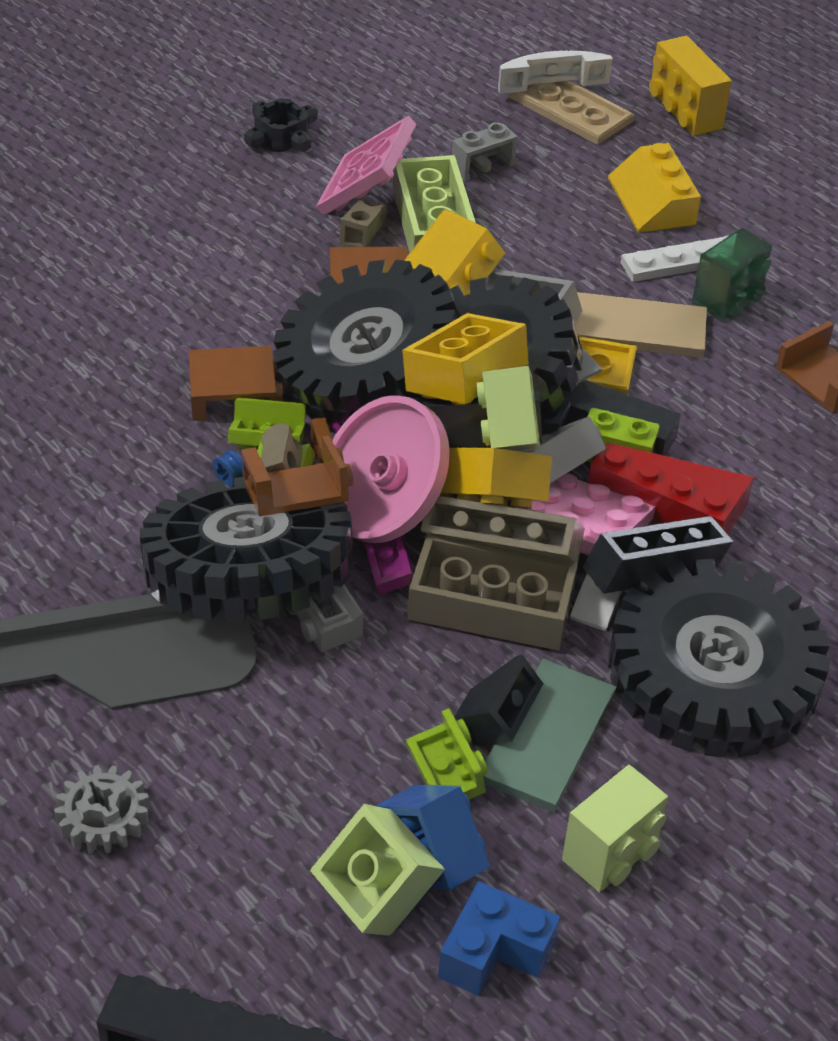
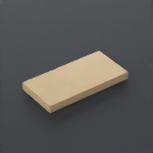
M572 81L530 84L526 92L509 93L508 96L597 145L634 121L635 114Z
M577 292L583 310L575 322L578 336L637 346L636 350L704 357L707 307Z

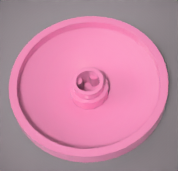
M387 396L376 399L361 407L346 420L336 433L332 442L336 448H341L344 463H349L353 472L354 484L348 487L349 501L344 502L347 505V511H350L352 538L367 543L387 542L404 535L421 522L438 499L449 467V442L446 430L439 417L431 409L412 398Z

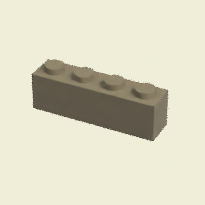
M439 496L429 513L423 518L420 531L426 536L427 534L578 563L585 528L575 517Z

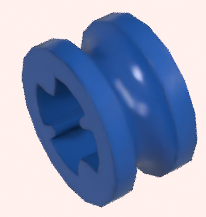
M228 450L222 457L219 456L213 459L212 467L215 475L227 486L232 487L234 485V478L243 477L242 459L234 451Z

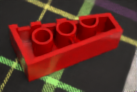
M608 442L605 445L607 449L600 452L590 466L589 484L604 485L612 492L624 496H636L641 498L644 503L656 506L652 522L663 524L712 516L727 535L747 507L754 481L752 476Z

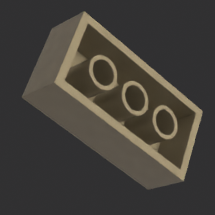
M427 534L409 588L408 620L560 651L574 593L578 563Z

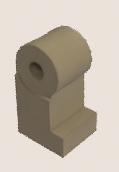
M359 199L341 218L339 246L370 247L371 239L385 223L387 206L385 204H374L366 199Z
M281 423L267 429L261 437V443L264 446L261 460L267 472L301 467L302 446L292 437L290 427L287 424Z

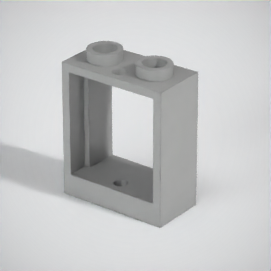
M589 416L564 425L558 431L543 435L539 449L522 450L519 452L552 456L550 483L607 448L601 439L600 430L594 425Z

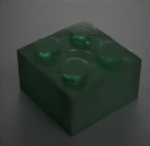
M741 227L702 253L692 304L694 306L707 307V314L723 322L732 315L738 316L750 302L759 301L766 289L764 283L766 273L771 266L770 255L773 245Z

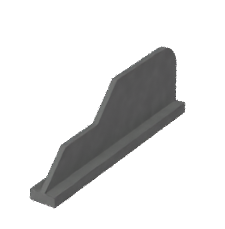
M151 594L0 619V688L57 678L110 709L228 689L247 679L256 664V646L248 613L246 621H225L224 609H221L212 620L196 618L193 616V608L181 614L168 608L167 601L160 603Z

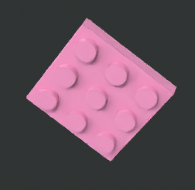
M409 115L343 156L316 205L321 214L326 215L333 210L338 212L351 199L355 197L360 199L373 186L377 184L382 186L391 180L394 176L393 169L402 160V152L412 141L411 134L417 125Z
M566 473L550 483L548 502L533 501L532 508H514L577 518L585 528L580 553L589 555L601 533L647 526L654 518L656 506L644 503L639 497L624 496L610 491L604 485H592L578 480L572 474Z

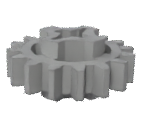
M98 765L94 766L93 775L87 776L83 771L77 772L79 780L77 783L67 780L64 782L65 793L56 795L58 808L54 809L61 836L62 838L70 837L72 847L77 848L84 842L87 844L88 853L92 854L97 846H103L107 854L111 853L112 844L116 842L123 848H126L128 846V835L138 838L141 836L140 824H148L149 798L148 794L144 792L142 780L133 782L131 771L128 770L122 776H119L117 766L112 765L108 773H102Z

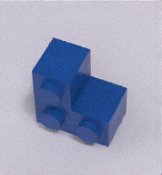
M414 784L375 805L391 809L444 867L445 870L430 888L451 890L490 867L485 853V842L477 832L470 813V801L463 793L461 786Z
M478 881L440 951L438 978L477 996L483 990L497 960L539 978L556 944L561 916Z

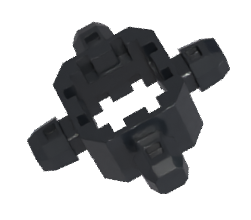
M279 98L269 103L258 101L252 105L255 127L244 134L245 144L249 147L255 148L264 144L275 152H285L291 148L305 152L311 148L308 125L318 119V110L313 105L300 107L291 99Z

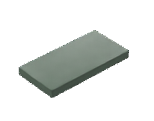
M542 659L535 672L544 684L513 741L494 745L485 761L488 774L484 775L483 778L484 784L555 813L615 695L616 686Z

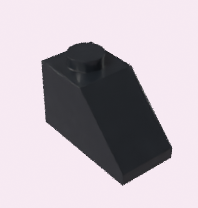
M523 655L515 656L469 690L454 718L456 721L463 719L469 731L471 742L476 746L512 742L544 683Z

